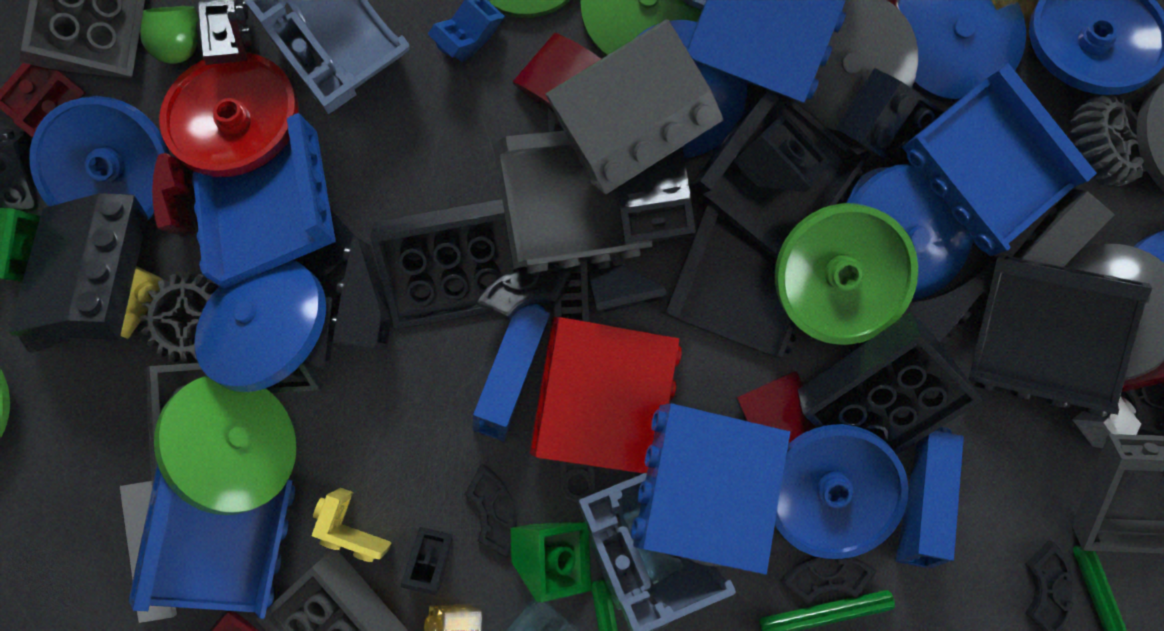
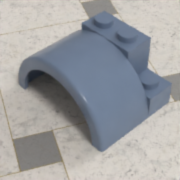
M244 0L247 7L268 33L275 47L314 99L319 101L328 114L356 96L355 89L408 53L410 49L409 43L404 36L397 37L379 17L368 0ZM286 4H288V6L292 10V12L289 14H287L285 9Z
M647 472L582 498L578 503L592 538V551L617 611L622 610L630 631H656L667 626L671 621L732 596L736 592L731 579H725L715 566L695 564L685 559L673 558V555L633 547L634 539L631 538V528L634 519L639 517L641 503L638 502V491L641 483L646 480ZM616 514H617V516H618V520H619V523H620V526H621V527H619V528H618V526H617V525H618L617 517H615Z

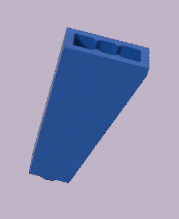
M529 304L519 309L511 318L473 413V431L505 442L549 322L550 313L545 312V309L539 304Z
M940 427L917 442L909 483L908 502L903 516L896 554V562L930 569L954 561L964 436L952 434V430L949 428Z

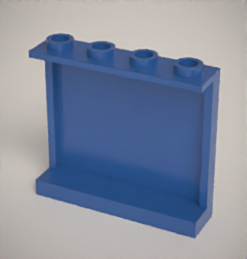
M706 0L687 51L695 64H703L794 100L793 103L799 105L804 103L806 98L811 100L817 89L819 80L815 78L819 65L825 66L830 57L832 46L828 45L833 31L838 33L845 20L846 12H843L842 9L846 0Z
M1009 63L990 74L902 146L907 153L909 162L915 168L922 171L929 180L933 192L945 200L952 209L954 218L959 223L965 225L973 235L977 247L986 252L989 257L1008 251L1011 248L1009 243L1070 190L1088 182L1097 174Z
M300 113L287 118L290 140L272 160L248 173L230 177H213L193 171L191 182L195 191L196 204H194V211L198 222L197 240L200 244L201 252L200 269L207 279L212 280L223 289L336 242L318 134Z
M672 403L660 405L659 410L655 411L651 423V429L655 431L653 443L648 447L645 455V466L648 467L646 480L641 483L638 491V502L641 503L639 517L634 519L631 528V538L634 539L633 547L767 575L791 431Z
M157 464L129 596L132 610L148 612L149 606L242 611L255 612L259 618L265 619L266 610L273 604L274 588L271 585L273 575L279 572L281 565V554L278 551L280 541L285 539L288 531V520L285 519L287 506L292 505L295 496V487L292 485L293 481L288 479L285 486L273 499L251 511L236 515H217L199 510L182 500L168 486Z

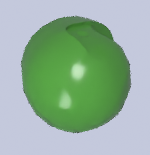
M172 6L143 10L140 34L145 50L152 57L164 63L176 64L188 60L195 53L198 46L196 25L199 17L195 7Z

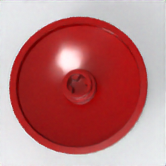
M247 53L248 61L206 65L205 61L202 60L184 71L167 91L161 105L159 117L162 138L178 161L199 174L213 177H230L253 171L272 160L290 140L287 118L299 113L296 92L287 75L278 65L265 57Z

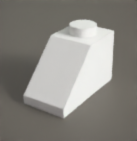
M1123 397L1119 399L1118 415L1108 413L1107 417L1092 415L1084 410L1072 419L1093 447L1103 448L1108 434L1137 435L1141 423L1134 415L1136 413L1135 408Z

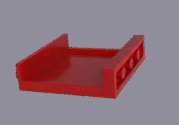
M553 317L529 454L543 459L642 474L646 473L648 467L645 466V455L648 447L653 443L655 433L651 429L653 415L656 410H659L660 405L669 404V400L674 398L676 392V381L673 380L675 366L679 365L682 355V349L679 346L680 338Z

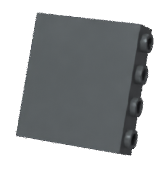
M565 131L505 136L493 143L514 269L527 267V273H535L549 270L548 264L556 262L559 263V269L579 266V259L590 258V264L610 261V254L620 253V259L641 256L640 249L653 247L652 242L625 244L618 187L604 194L590 182Z

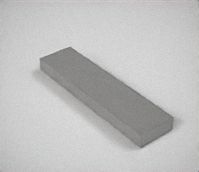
M151 481L120 486L132 579L134 577L152 491ZM149 606L148 612L137 611L138 622L172 618L177 615L176 607Z

